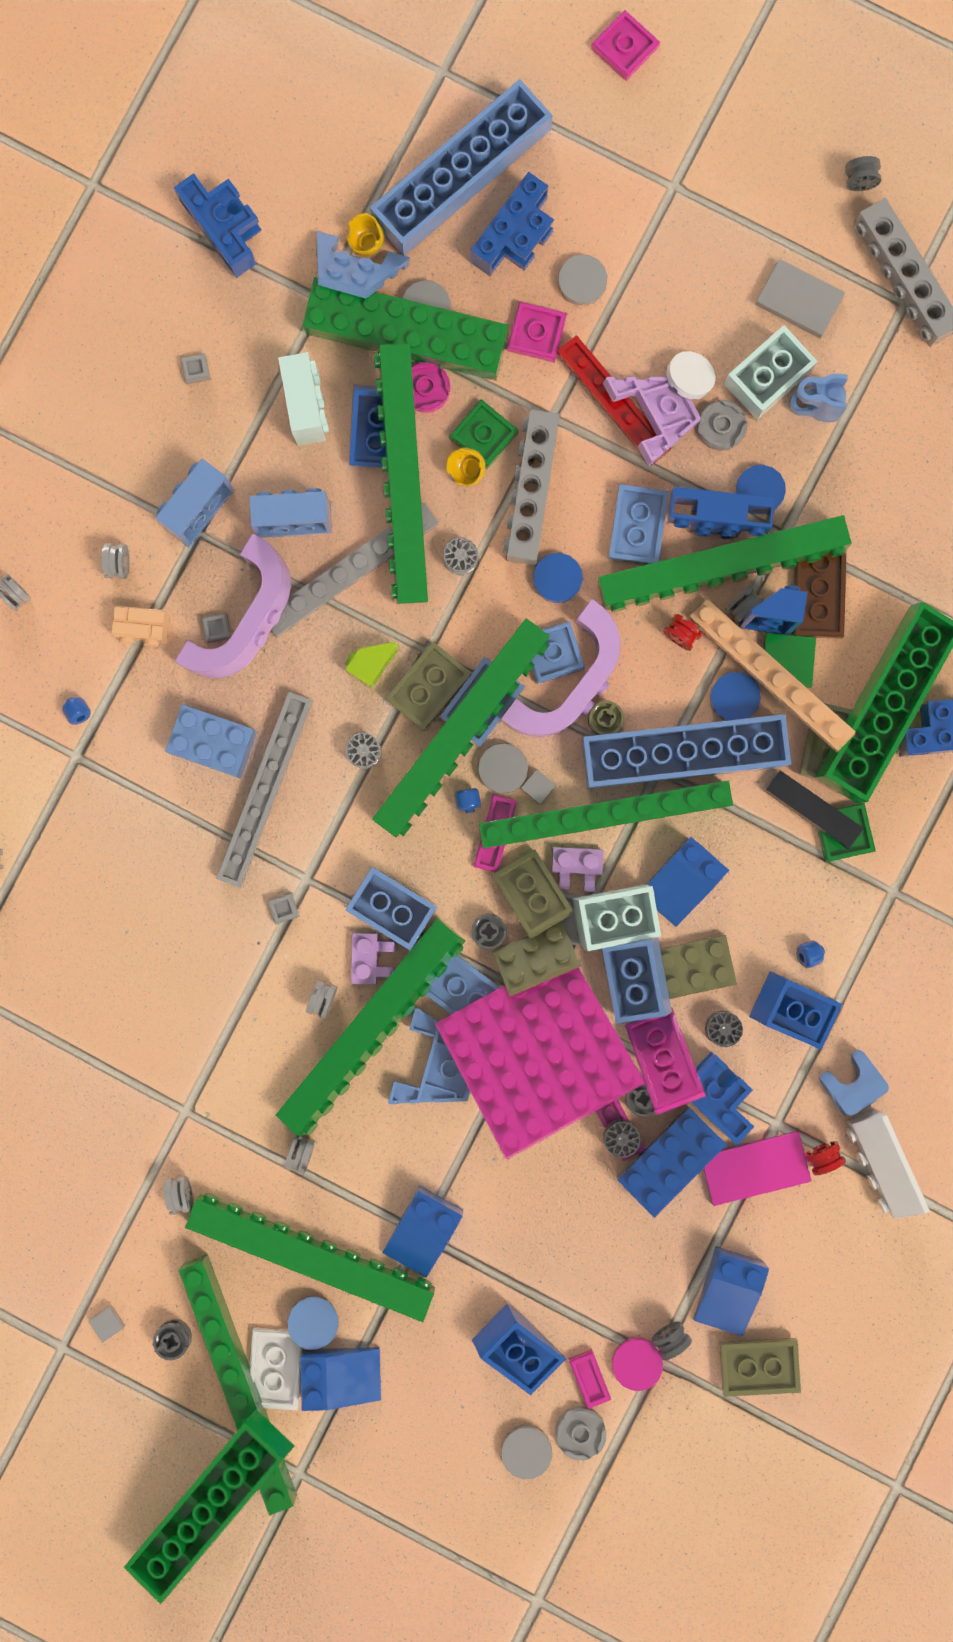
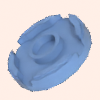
M309 1296L299 1300L292 1307L288 1317V1331L291 1339L298 1346L307 1350H318L327 1346L334 1339L338 1330V1315L328 1300Z

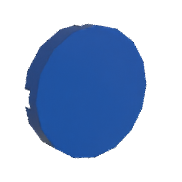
M754 465L746 469L739 477L735 493L774 497L775 511L783 502L786 493L785 481L781 474L773 467ZM748 512L750 514L767 515L765 513Z
M553 553L542 558L536 565L533 574L536 591L543 599L552 603L569 601L579 592L583 580L582 569L578 562L571 556L563 553Z
M739 672L727 673L720 677L712 686L710 693L711 707L725 721L749 718L758 709L761 699L759 687L754 679L747 674Z

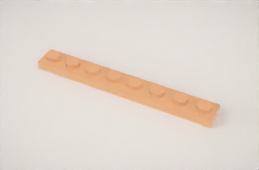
M708 599L690 615L692 622L836 752L855 735V731Z

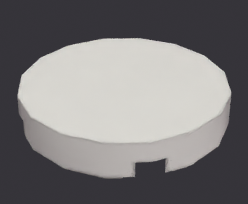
M692 351L681 352L675 355L669 363L666 373L670 386H674L680 396L688 399L704 397L714 386L716 378L714 369L709 361L702 355Z

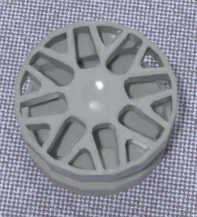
M458 537L452 539L444 549L446 568L451 573L459 576L471 573L478 564L476 545L467 538Z
M112 543L104 544L101 556L102 573L107 574L104 575V578L112 579L114 576H117L119 579H126L128 577L130 558L129 549L126 544H118L117 546H114Z
M5 573L1 576L0 598L17 612L21 608L20 604L29 601L31 597L9 574Z
M369 733L355 734L346 744L348 760L360 769L372 768L381 758L382 749L380 743Z
M319 979L310 996L306 1013H316L319 1018L325 1020L338 987L335 985H325V981Z
M295 1135L285 1163V1169L290 1171L296 1169L299 1174L304 1175L316 1140L310 1138L305 1140L302 1136Z
M181 1176L178 1180L170 1178L164 1181L165 1205L167 1210L171 1209L169 1215L178 1214L179 1211L184 1213L192 1211V1189L187 1176Z

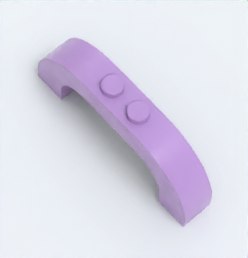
M252 534L240 555L251 565L260 569L262 584L257 596L227 643L216 649H203L187 641L175 660L180 666L200 677L209 679L224 678L239 672L247 666L255 657L260 647L266 643L268 634L273 626L279 622L281 613L287 604L291 589L289 568L283 557L268 542L255 534Z
M593 599L577 618L576 624L593 637L597 646L596 661L566 701L552 712L540 713L533 711L516 699L501 718V722L513 731L529 737L556 735L569 728L582 713L587 715L595 705L592 702L597 693L602 695L610 685L607 680L612 674L619 658L620 636L611 615Z

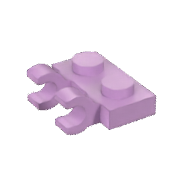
M553 847L552 873H559L558 887L560 890L569 891L570 874H584L583 892H595V875L603 874L604 850Z
M352 933L351 984H377L378 977H389L395 970V967L378 966V952H396V942L378 941L379 934Z

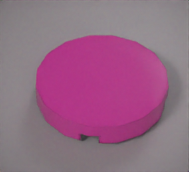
M420 362L413 365L412 379L415 410L428 413L440 409L447 402L450 394V380L446 372L429 362Z
M632 1337L621 1345L619 1344L612 1356V1370L616 1380L623 1387L632 1391H644L651 1388L660 1379L663 1371V1360L658 1354L659 1350L653 1346L651 1341L642 1337Z

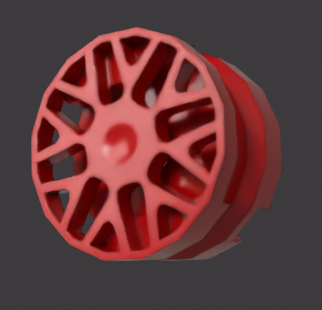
M675 614L671 619L672 623L669 627H665L663 632L676 645L691 651L693 648L692 644L695 640H699L703 633L702 631L697 632L698 627L693 622L683 619L682 615Z
M831 1141V1145L823 1143L814 1147L813 1153L810 1151L805 1153L807 1162H810L812 1167H814L812 1169L813 1175H823L832 1172L846 1163L845 1157L841 1156L839 1152L840 1146L837 1141Z

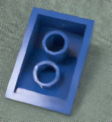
M353 386L349 465L382 468L381 457L386 456L385 446H380L379 431H384L383 420H378V405H382L381 394L377 395L376 386Z
M688 837L646 885L653 886L657 911L677 927L728 873L729 869L694 838Z
M770 971L749 1017L769 1028L822 1050L843 1004Z
M419 1185L382 1253L427 1278L461 1221L463 1209Z
M715 1246L693 1320L743 1336L762 1295L769 1268L765 1262Z
M508 1304L472 1339L481 1360L529 1395H532L566 1360L565 1356L522 1314Z
M380 1347L304 1349L300 1358L302 1411L332 1410L381 1400Z

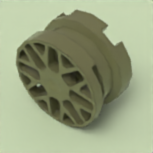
M601 701L595 704L588 716V726L595 735L617 733L624 722L622 709L611 701Z

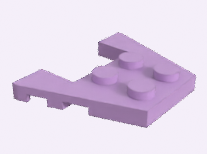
M607 377L603 382L613 402L635 395L657 436L641 441L638 445V449L648 466L653 464L701 420L691 399L680 396L677 393L678 390L674 386H670L667 377H649L647 380H636L635 377L615 380V377Z

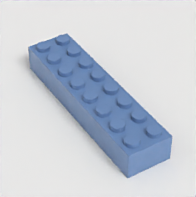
M519 79L370 207L371 215L377 219L383 228L384 235L402 255H407L550 132L553 115Z
M785 714L586 736L581 740L587 789L782 768L791 765Z

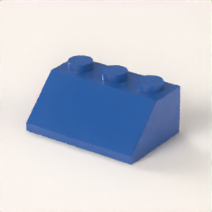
M790 585L779 589L753 608L739 623V628L789 635L803 623L807 592L800 591V587Z

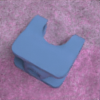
M831 374L823 378H805L799 384L798 391L790 399V410L795 415L813 417L822 422L838 421L846 410V390L844 385L848 381V375ZM810 385L813 386L814 389L804 390V387ZM799 399L802 403L808 404V406L800 408L797 406L796 400Z
M859 1049L851 1054L852 1063L857 1070V1077L852 1084L845 1085L840 1083L828 1071L819 1076L820 1083L844 1116H852L864 1110L889 1090L888 1083L866 1054Z

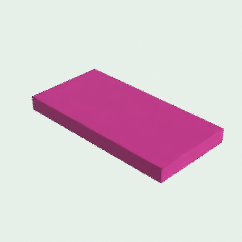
M672 1007V1012L667 1016L637 1020L625 1025L657 1115L706 1096Z
M799 1131L722 1149L703 1168L713 1206L812 1182Z

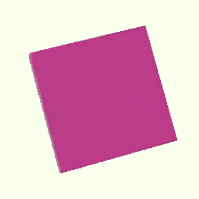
M626 10L591 44V49L625 81L660 47V41Z
M519 301L507 351L555 363L567 313Z

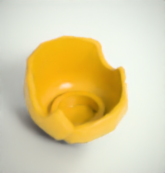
M363 213L356 215L349 221L347 242L353 252L363 257L376 254L384 242V231L377 219L372 215Z
M460 448L451 452L448 456L446 472L454 478L456 484L470 487L478 484L484 477L485 460L474 449Z

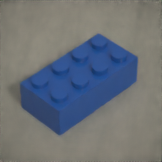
M688 1106L617 1177V1181L655 1218L727 1144Z

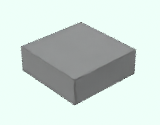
M205 353L181 358L187 385L211 380Z
M226 613L201 618L207 643L231 638Z
M537 769L521 789L538 804H541L556 784Z
M293 893L268 900L275 925L300 917Z
M112 1305L88 1321L102 1343L125 1327V1324Z

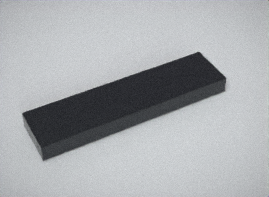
M781 770L765 790L771 797L848 850L864 829Z

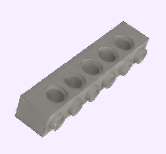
M886 197L861 211L854 222L856 232L860 237L864 238L870 255L877 259L883 276L889 279L893 285L894 294L904 303L908 317L917 324L921 338L927 341L931 347L952 335L953 306ZM876 229L882 230L885 235L878 234ZM889 250L895 251L898 256L891 255ZM901 271H907L911 277L904 276ZM914 291L920 292L923 298L917 297ZM927 312L933 313L936 319L930 318Z
M530 409L529 418L524 417L522 432L526 433L525 442L520 441L518 456L523 457L522 465L516 466L514 478L515 481H519L518 490L512 491L510 504L515 505L514 515L509 514L507 529H511L510 539L505 538L503 553L507 554L508 562L536 566L560 416L558 413ZM541 435L545 441L537 444L533 442L532 437ZM531 459H537L541 462V465L538 468H532L528 462ZM528 483H533L538 489L535 492H528L524 489V486ZM524 507H529L534 513L529 517H525L520 513V510ZM525 531L530 535V538L527 541H520L516 537L517 533Z

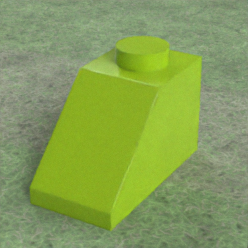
M391 642L360 648L357 653L352 652L345 662V665H347L345 670L349 675L370 689H373L400 649L399 645Z

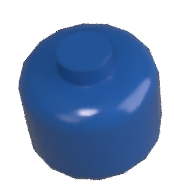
M81 697L67 699L62 707L64 716L72 725L85 722L91 715L89 706Z
M477 788L459 790L454 794L456 808L460 811L465 810V814L475 812L474 808H478L481 805L480 794Z
M813 940L799 945L796 953L800 964L805 968H811L824 961L825 950L822 945Z

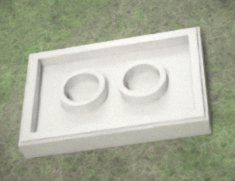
M252 1329L250 1374L253 1382L255 1381L263 1408L299 1409L300 1358L303 1348L291 1339L288 1330Z

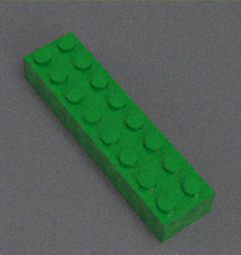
M316 277L313 280L302 326L307 335L378 352L379 345L410 343L412 361L429 362L441 368L497 381L508 337V324L374 292L365 299L320 286Z
M923 601L909 606L845 722L855 731V735L838 752L832 748L829 750L814 778L855 803L869 801L953 649V620Z
M256 1409L123 1568L156 1601L162 1604L295 1445Z

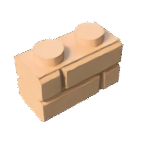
M115 606L112 636L119 639V643L132 645L134 640L144 641L146 646L159 647V643L167 642L169 613L165 610Z

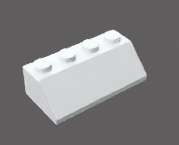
M873 1108L846 1120L849 1126L846 1129L852 1143H857L860 1150L857 1152V1156L861 1164L867 1166L869 1170L868 1181L873 1190H878L881 1197L878 1199V1203L884 1214L888 1213L896 1219L930 1212L887 1115Z

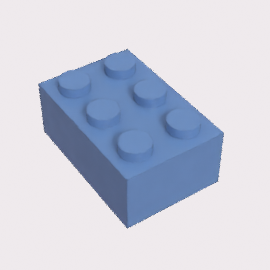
M204 459L191 466L188 471L189 476L183 483L180 482L176 485L172 492L173 496L168 502H164L158 508L157 516L155 517L167 532L188 548L234 491L227 477Z
M319 488L307 489L305 493H296L295 490H284L281 494L271 495L270 492H258L256 496H249L251 527L256 535L261 538L332 533L331 504L326 491H322Z
M182 704L165 752L241 779L258 732L252 728Z
M372 867L347 906L346 911L411 950L438 906Z
M658 937L602 948L616 1023L664 1017L672 1012Z

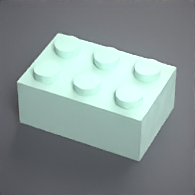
M783 325L728 374L724 385L750 414L758 420L810 374L818 361Z
M308 352L278 357L291 431L297 446L326 441L325 432H329V425L325 411L321 409L325 408V403L321 393V381L316 361L310 360Z
M643 884L572 898L581 949L591 951L661 936L653 886Z

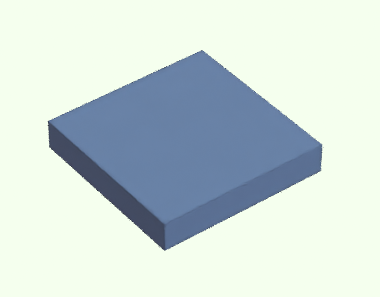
M570 621L543 629L550 636L547 640L550 646L542 656L537 654L531 661L535 664L532 669L537 684L585 670Z

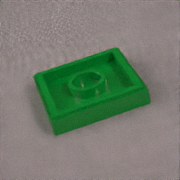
M481 399L450 434L449 439L460 448H470L478 451L485 460V469H488L516 437L519 430Z
M766 633L764 650L806 688H811L813 684L816 637Z
M865 803L837 809L864 828L849 850L817 829L825 862L876 852Z

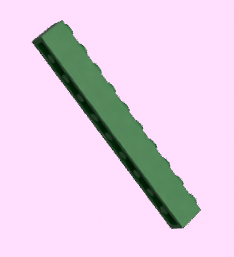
M410 343L379 345L378 352L374 353L375 369L379 368L380 379H376L377 395L381 394L382 405H378V420H383L384 431H379L380 446H385L386 455L381 457L382 472H387V482H383L384 498H389V508H385L386 523H391V533L387 534L388 549L393 550V559H389V571L395 577V584H391V597L396 599V604L428 602Z
M841 515L598 577V585L604 609H611V612H619L626 609V605L635 603L636 606H643L650 603V599L660 597V600H666L674 597V593L684 591V594H690L698 591L699 587L706 585L709 588L718 587L724 584L723 581L733 579V582L747 579L749 574L757 573L758 576L771 573L773 568L782 567L783 570L797 566V562L806 560V563H813L821 560V556L829 554L831 557H837L845 554L852 542L845 516Z
M525 618L372 818L374 822L395 838L399 834L403 837L412 826L409 821L414 814L419 817L427 807V804L424 802L430 794L435 796L443 786L440 783L443 776L446 774L450 777L457 768L458 764L455 761L459 755L466 756L474 745L470 742L476 734L478 736L483 734L489 726L485 721L491 714L496 716L504 706L501 701L505 695L512 696L519 686L516 681L521 674L526 677L535 665L531 662L537 654L542 656L550 646L547 643L550 637L547 633Z
M729 781L484 822L478 825L482 848L484 849L733 806Z
M437 918L275 1116L296 1136L310 1135L317 1128V1122L322 1115L325 1116L334 1107L333 1102L336 1098L347 1092L350 1087V1081L365 1070L367 1066L365 1063L369 1058L379 1053L383 1047V1041L397 1031L399 1028L398 1023L402 1018L412 1013L416 1001L430 991V984L436 977L439 978L445 973L448 962L462 952L463 944L466 940L445 922Z
M205 1193V1195L200 1194L195 1200L185 1226L186 1229L424 1322L435 1293V1287L431 1286L432 1283L420 1277L417 1280L408 1277L407 1272L398 1268H394V1270L384 1267V1263L376 1259H370V1261L360 1257L361 1254L356 1251L347 1249L345 1252L340 1250L331 1241L323 1240V1242L315 1240L313 1239L314 1236L308 1232L299 1231L298 1233L290 1230V1226L283 1222L276 1221L272 1223L267 1221L266 1216L257 1212L247 1213L242 1211L243 1208L238 1204L228 1203L227 1205L220 1202L219 1198L209 1193Z
M208 1254L184 1263L178 1271L237 1430L256 1409L269 1420L266 1409L261 1404L262 1400L255 1381L253 1382L249 1363ZM285 1460L281 1462L259 1488L269 1516L293 1507L297 1497Z

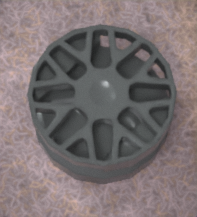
M862 156L850 160L845 166V173L848 176L846 181L847 189L851 191H866L877 187L882 181L881 175L878 172L881 168L880 159L874 156Z
M752 585L748 586L725 608L728 613H732L735 616L734 620L737 623L741 622L753 608L764 600L761 595H756ZM746 595L747 597L737 606L736 604Z
M485 914L475 920L471 933L473 940L478 946L484 949H493L503 943L506 938L507 929L500 917L495 914Z
M720 1010L708 1017L705 1023V1032L714 1044L720 1047H730L740 1041L743 1035V1026L741 1020L736 1015Z
M646 1084L625 1094L627 1107L634 1114L640 1117H647L656 1113Z
M613 1120L604 1129V1144L614 1156L620 1158L629 1157L639 1148V1132L628 1120Z
M171 1319L164 1322L153 1337L154 1351L162 1359L171 1361L183 1356L192 1342L190 1327L180 1319Z
M675 1321L656 1332L651 1338V1343L654 1347H658V1354L662 1360H669L684 1352L691 1345L692 1339L687 1333H684L682 1323Z

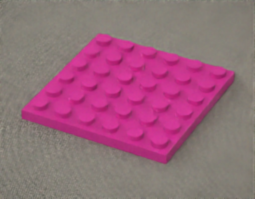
M579 967L511 997L506 985L435 1023L506 1160L645 1084L644 1079Z

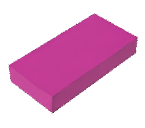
M591 1349L568 1358L587 1408L590 1409L610 1401L611 1396L593 1350Z

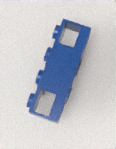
M528 171L470 250V263L491 276L505 257L525 271L535 257V253L532 251L538 242L543 246L553 233L551 225L554 219L540 210L547 200L549 185Z
M194 173L174 187L181 204L236 278L256 265L253 253L245 242L261 232L262 229L257 224L259 222L258 217L249 205L244 206L240 201V194L229 178L209 193Z
M673 487L670 494L668 523H673V526L677 528H688L691 525L689 532H695V535L701 537L716 534L720 535L722 539H735L742 531H747L752 536H764V533L767 534L772 528L775 498ZM674 504L691 505V512L697 514L696 516L674 513ZM748 512L767 514L766 523L747 521Z
M953 699L929 701L927 704H922L920 707L922 728L907 730L899 745L900 757L953 752Z
M710 1052L696 1067L706 1096L691 1102L738 1145L755 1127L736 1109L753 1089L730 1070L716 1054Z

